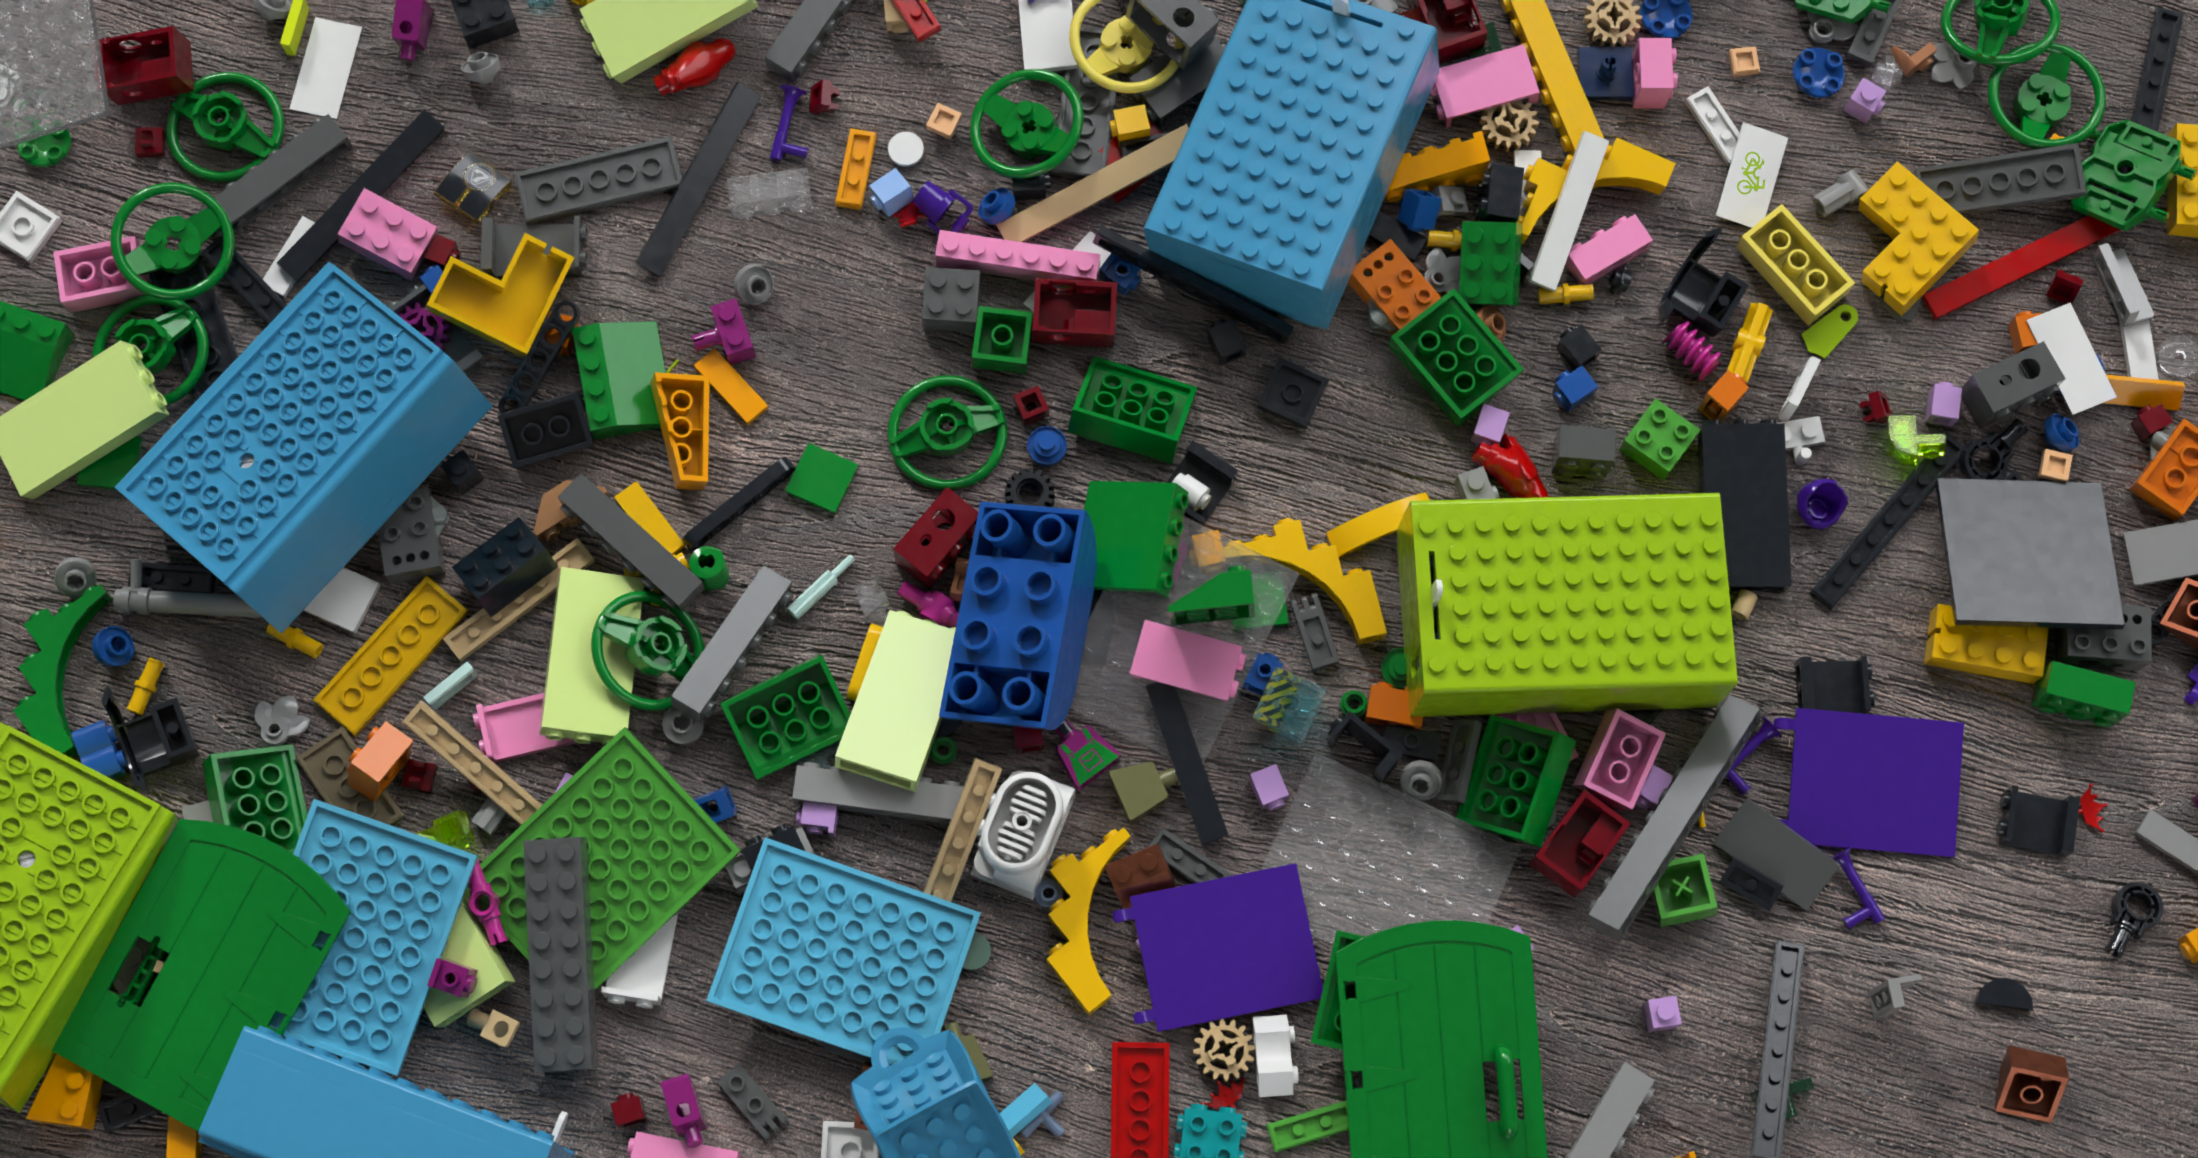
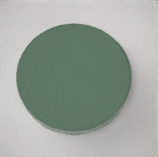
M974 932L962 967L963 969L978 970L989 961L991 947L983 935Z

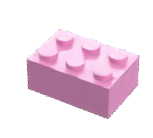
M364 188L338 232V241L340 244L412 281L438 231L437 226Z
M135 236L122 238L124 256L141 245ZM110 241L53 252L60 301L69 313L124 303L132 298L146 295L132 286L120 273L113 259ZM147 274L139 276L142 280L149 283Z
M1618 708L1606 710L1573 783V787L1581 791L1585 789L1597 799L1620 811L1633 810L1666 733Z

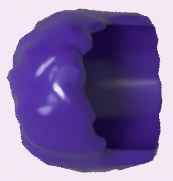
M1819 478L1811 483H1806L1797 494L1796 508L1803 522L1813 529L1824 530L1834 525L1848 505V497L1845 495V491L1835 480Z

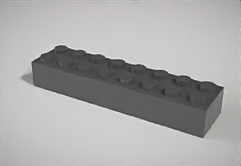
M569 837L523 841L534 1073L598 1068L587 838Z

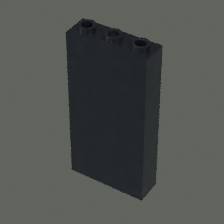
M1745 419L1734 420L1732 424H1722L1721 420H1707L1705 424H1701L1699 427L1700 432L1697 435L1700 493H1720L1729 591H1740L1741 589L1748 591H1787L1792 586L1785 423H1776L1774 419L1761 420L1760 423L1749 424V420Z

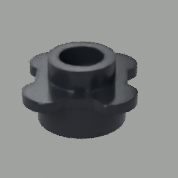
M1622 265L1620 269L1617 268L1612 271L1609 278V284L1611 285L1610 293L1614 294L1616 290L1625 292L1629 288L1632 272L1627 271V265Z

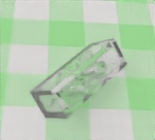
M807 168L726 178L733 218L738 217V219L746 220L754 215L765 214L766 216H775L783 211L791 210L798 213L806 211L807 208H813Z

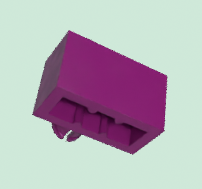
M734 298L710 306L716 325L714 329L691 335L696 352L720 344L725 349L730 365L755 358L754 348L737 299Z

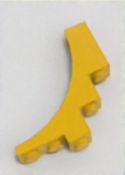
M1616 138L1612 145L1608 144L1593 188L1624 186L1660 195L1667 186L1676 163ZM1574 154L1567 155L1562 168L1540 158L1536 160L1533 166L1528 164L1523 176V180H1526L1523 190L1527 191L1528 194L1522 207H1525L1526 211L1524 216L1519 215L1517 223L1522 224V245L1537 221L1545 212L1556 205Z
M1292 518L1279 520L1277 525H1273L1272 537H1269L1268 534L1254 537L1253 541L1242 543L1241 540L1232 541L1222 548L1226 558V565L1238 563L1268 564L1288 569L1314 583L1340 608L1351 626L1357 645L1385 639L1387 631L1371 571H1363L1362 568H1357L1346 572L1347 575L1343 576L1336 546H1328L1327 543H1321L1312 546V550H1308L1300 519L1295 521Z
M1122 828L1119 832L1116 829L1109 832L1103 838L1104 843L1096 849L1092 846L1081 854L1082 860L1080 862L1071 853L1067 857L1064 854L1051 864L1053 868L1050 870V876L1060 885L1068 899L1065 901L1061 898L1049 908L1052 912L1048 914V919L1067 943L1063 945L1060 942L1048 951L1050 956L1047 958V964L1088 1016L1111 999V994L1100 978L1091 956L1088 939V913L1093 892L1102 873L1106 869L1105 865H1108L1114 856L1131 840V836L1125 828Z

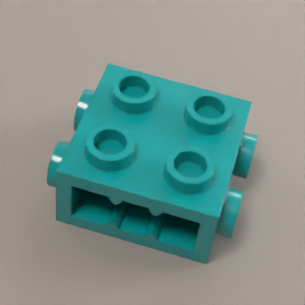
M1191 1104L1190 1108L1184 1109V1115L1178 1114L1176 1132H1182L1181 1144L1175 1143L1173 1158H1244V1151L1239 1150L1240 1139L1246 1138L1247 1122L1242 1121L1243 1114H1237V1109L1230 1107H1219V1111L1208 1110L1207 1105Z

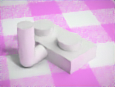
M1819 416L1780 422L1785 423L1786 451L1793 450L1795 463L1798 466H1803L1812 455V451L1806 447L1823 445L1825 443Z

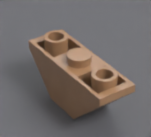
M565 480L543 494L533 531L541 543L545 540L548 542L559 536L560 531L567 526L573 527L581 522L576 517L570 519L560 509L562 504L558 496L573 481ZM596 486L608 498H610L605 487Z

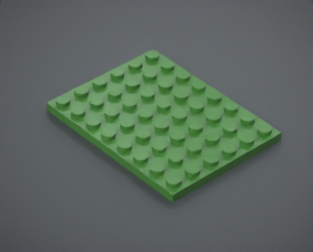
M624 727L490 854L480 866L486 882L490 883L492 891L500 898L501 905L499 910L501 916L499 918L506 937L529 961L523 841L569 837L587 838L594 988L596 991L742 850L638 739ZM468 884V887H467L465 893L470 897L469 892H468V891L470 890V887H469V884ZM484 895L479 901V906L483 911L489 909L491 901L487 895Z

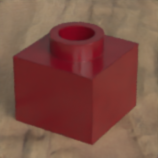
M435 234L424 258L429 267L438 265L444 271L451 256L458 260L460 259V252L455 241Z
M1039 385L1013 395V402L1024 426L1049 416V408ZM1030 405L1036 407V409L1029 412L1026 410Z
M2161 403L2154 408L2151 405H2147L2137 411L2136 415L2138 417L2131 423V426L2143 442L2157 431L2165 430L2173 423V420Z
M1012 727L1017 755L1044 750L1042 729Z
M633 1093L623 1094L616 1097L617 1102L610 1103L616 1126L620 1129L648 1120L642 1098L639 1095L634 1096Z

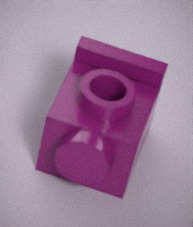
M437 958L427 986L458 997L468 998L476 988L478 970L449 959ZM453 974H454V975H455V981H454V983L451 984V980H452V977H453Z

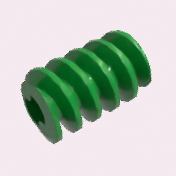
M704 546L693 552L689 561L690 570L703 582L704 590L713 591L724 588L728 583L730 575L720 549Z

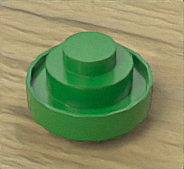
M1404 648L1391 650L1385 655L1381 663V674L1384 681L1392 684L1396 689L1406 688L1407 669Z

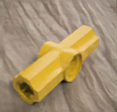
M1751 302L1742 328L1739 329L1731 349L1733 354L1727 368L1730 372L1739 374L1746 381V384L1750 379L1754 363L1758 360L1766 340L1764 335L1773 312L1768 305Z

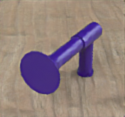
M780 85L785 94V102L770 159L781 161L783 153L806 159L809 151L808 147L804 148L787 144L786 140L795 104L801 96L807 93L798 87Z
M1761 716L1763 721L1761 728L1746 743L1725 776L1739 790L1741 795H1744L1751 787L1745 783L1734 769L1767 739L1772 737L1782 738L1778 729L1764 716Z
M1853 846L1831 857L1840 864L1864 906L1861 910L1842 919L1848 930L1869 917L1874 924L1885 919L1851 862L1850 850Z

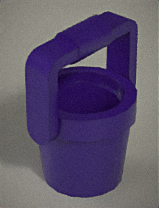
M930 181L923 185L912 200L929 218L925 223L938 234L942 229L936 224L956 199L968 208L964 214H960L952 225L950 232L960 233L970 219L968 217L974 210L973 205L951 188L948 193Z

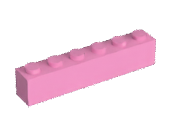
M943 230L939 231L935 253L937 267L980 270L982 274L1035 281V278L1098 281L1100 269V254Z

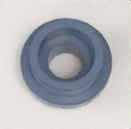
M1044 880L1035 889V899L1044 908H1050L1055 902L1063 898V890L1054 880ZM1046 889L1054 891L1052 898L1044 897L1043 893Z

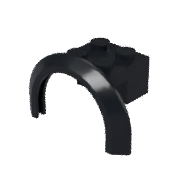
M1721 227L1708 231L1695 245L1677 271L1659 302V322L1663 323L1671 312H1674L1713 338L1724 328L1749 285L1727 271L1718 276L1698 263L1705 251L1715 242L1722 230Z
M109 686L106 687L101 701L111 719L132 774L131 782L147 796L151 795L146 779L147 775L200 756L182 707L176 697L149 707L150 714L125 722Z

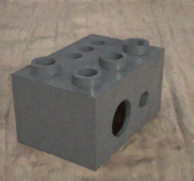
M1130 0L1126 12V17L1183 70L1212 44L1220 21L1215 11L1210 7H1205L1199 0ZM1155 17L1159 22H1162L1163 24L1157 25L1153 22L1152 18ZM1170 32L1174 33L1185 46L1180 49L1172 48L1167 43V35Z
M2043 341L1973 374L1963 385L1961 397L1979 429L2034 403L2040 406L2052 399L2051 395L2060 390L2059 386L2066 378Z
M2122 605L2125 623L2122 630L2055 628V662L2080 668L2124 671L2141 670L2152 661L2151 607ZM2079 661H2097V662H2096V663H2081V662H2079Z

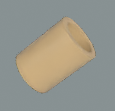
M1741 589L1731 608V614L1738 619L1748 620L1758 596L1751 591Z

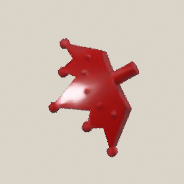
M913 202L903 207V210L892 215V217L901 219L898 220L899 224L902 223L900 225L901 228L916 224L917 218L926 219L925 214L918 213L919 208Z
M2090 783L2089 788L2080 797L2081 809H2079L2078 814H2083L2086 824L2099 829L2103 833L2104 829L2100 828L2098 822L2104 818L2103 816H2097V814L2103 807H2107V803L2101 804L2093 801L2098 797V794H2091L2093 784Z
M1241 1078L1238 1086L1234 1081H1231V1089L1221 1084V1081L1218 1080V1097L1211 1093L1212 1102L1206 1104L1202 1102L1201 1104L1219 1110V1107L1228 1106L1237 1109L1234 1102L1242 1098L1243 1081H1245V1078Z

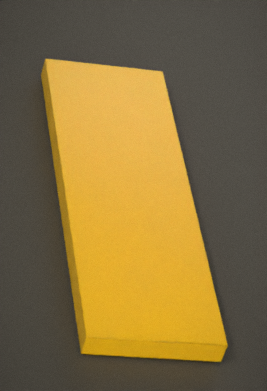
M426 576L320 691L313 701L356 737L444 641L443 638L451 633L469 613L468 609L431 578Z

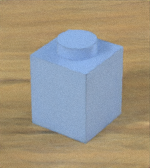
M896 168L869 185L872 193L870 201L877 211L882 209L888 217L911 203L914 199L911 186Z

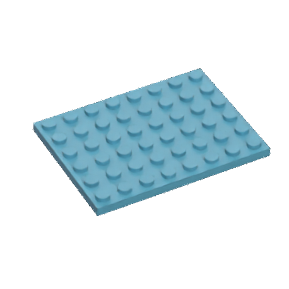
M313 799L293 854L318 872L335 889L352 912L283 1036L295 1038L304 1042V1044L322 1048L341 1057H346L398 1076L431 988L427 984L437 958H442L478 855ZM321 931L314 946L322 950L330 934ZM277 1011L269 1026L278 1030L286 1014Z
M765 837L706 1002L871 1058L872 1048L880 1035L892 1028H910L918 1032L923 1038L940 1033L981 912ZM895 1044L887 1053L888 1064H896L912 1055L914 1051L907 1044Z

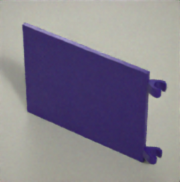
M1796 708L1795 719L1775 718L1774 726L1777 729L1794 730L1788 820L1779 819L1781 822L1813 845L1844 848L1853 846L1852 848L1955 857L1964 733L1963 722Z
M1296 863L1130 896L1132 908L1116 910L1112 914L1115 923L1133 919L1135 921L1152 1004L1151 1010L1133 1014L1135 1024L1155 1021L1157 1032L1321 999L1323 986Z

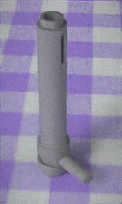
M131 559L130 587L124 586L122 589H116L113 599L114 610L121 611L122 614L138 612L139 615L169 613L262 618L236 594L154 591L152 588L142 587V559Z

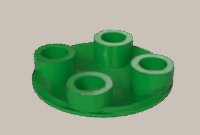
M51 118L30 119L25 121L17 139V149L21 158L30 165L36 167L52 166L63 160L68 154L72 142L71 134L60 120Z

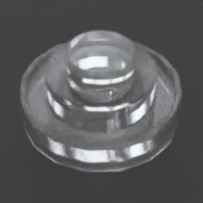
M1884 55L1881 63L1876 62L1873 69L1871 82L1886 90L1884 95H1887L1889 89L1893 90L1895 85H1900L1903 70L1899 69L1898 63H1895V56Z

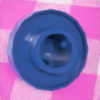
M1002 187L987 193L979 205V217L989 225L1005 221L1012 215L1015 196L1007 188Z
M2058 413L2051 415L2045 420L2044 439L2051 448L2067 453L2078 447V429L2072 420Z
M1042 426L1035 429L1027 441L1029 457L1039 466H1055L1066 455V437L1060 430L1052 426Z
M109 626L100 630L94 636L92 650L95 658L102 665L108 668H117L128 663L133 657L134 642L126 630L118 626Z

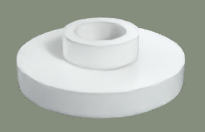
M898 133L889 142V157L898 166H913L923 157V142L914 133Z

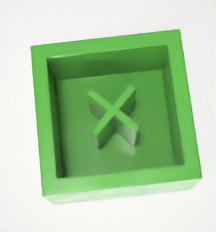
M1655 398L1625 438L1619 450L1665 481L1693 443L1700 429Z
M1704 853L1672 860L1652 891L1660 927L1716 916L1718 907Z

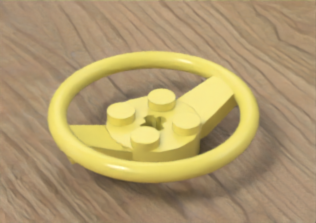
M1084 0L1071 21L1069 43L1077 65L1093 82L1103 88L1119 93H1141L1162 85L1177 71L1179 65L1171 59L1165 69L1145 81L1127 83L1106 77L1116 72H1131V74H1135L1143 69L1149 62L1154 42L1125 15L1108 23L1102 31L1099 48L1086 59L1080 44L1081 25L1089 10L1102 0ZM1155 17L1152 18L1153 22L1157 25L1163 24L1162 22H1159ZM1175 35V49L1183 48L1185 45ZM1121 44H1128L1130 46V49H1128V47L1123 49L1121 47Z

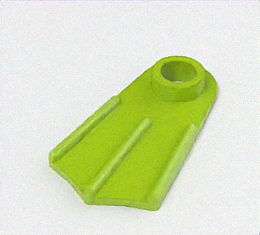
M1840 305L1803 332L1801 337L1805 342L1807 351L1825 359L1857 323V310L1851 305ZM1841 314H1848L1850 320L1843 321L1840 317Z

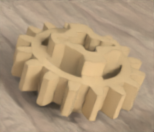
M1591 0L1590 5H1587L1585 10L1587 15L1583 19V23L1588 24L1585 32H1593L1591 40L1595 41L1599 38L1601 40L1600 46L1602 47L1606 42H1609L1611 47H1615L1616 42H1619L1623 47L1627 39L1632 42L1635 33L1639 32L1642 15L1637 14L1640 7L1632 6L1633 0Z
M1523 99L1483 110V116L1480 118L1479 124L1483 125L1481 129L1483 135L1488 134L1486 142H1496L1495 149L1503 145L1505 152L1509 151L1510 146H1514L1515 150H1519L1521 143L1528 146L1530 138L1535 137L1536 131L1534 129H1537L1539 121L1534 120L1537 116V111H1530L1531 102L1524 105L1522 103ZM1498 111V117H1495L1494 121H1492V116ZM1526 124L1525 131L1522 134H1520V128H1523V126Z
M1224 1018L1220 1019L1219 1026H1216L1211 1021L1209 1022V1031L1201 1028L1199 1031L1203 1038H1195L1194 1043L1200 1046V1048L1193 1050V1055H1200V1059L1195 1064L1196 1066H1205L1203 1075L1212 1072L1214 1081H1216L1219 1075H1222L1224 1082H1228L1229 1075L1231 1074L1237 1080L1239 1079V1070L1245 1073L1249 1070L1245 1062L1253 1063L1254 1058L1248 1055L1249 1052L1255 1051V1046L1248 1045V1042L1253 1037L1252 1035H1243L1246 1028L1244 1025L1239 1029L1235 1028V1020H1232L1230 1025H1225ZM1222 1032L1232 1033L1236 1038L1225 1037ZM1211 1037L1214 1043L1213 1048L1205 1053V1044ZM1219 1044H1223L1224 1047L1233 1046L1229 1050L1228 1057H1225L1223 1053L1216 1054L1220 1048ZM1243 1048V1057L1237 1064L1234 1057L1235 1053ZM1211 1063H1222L1226 1069L1217 1068Z

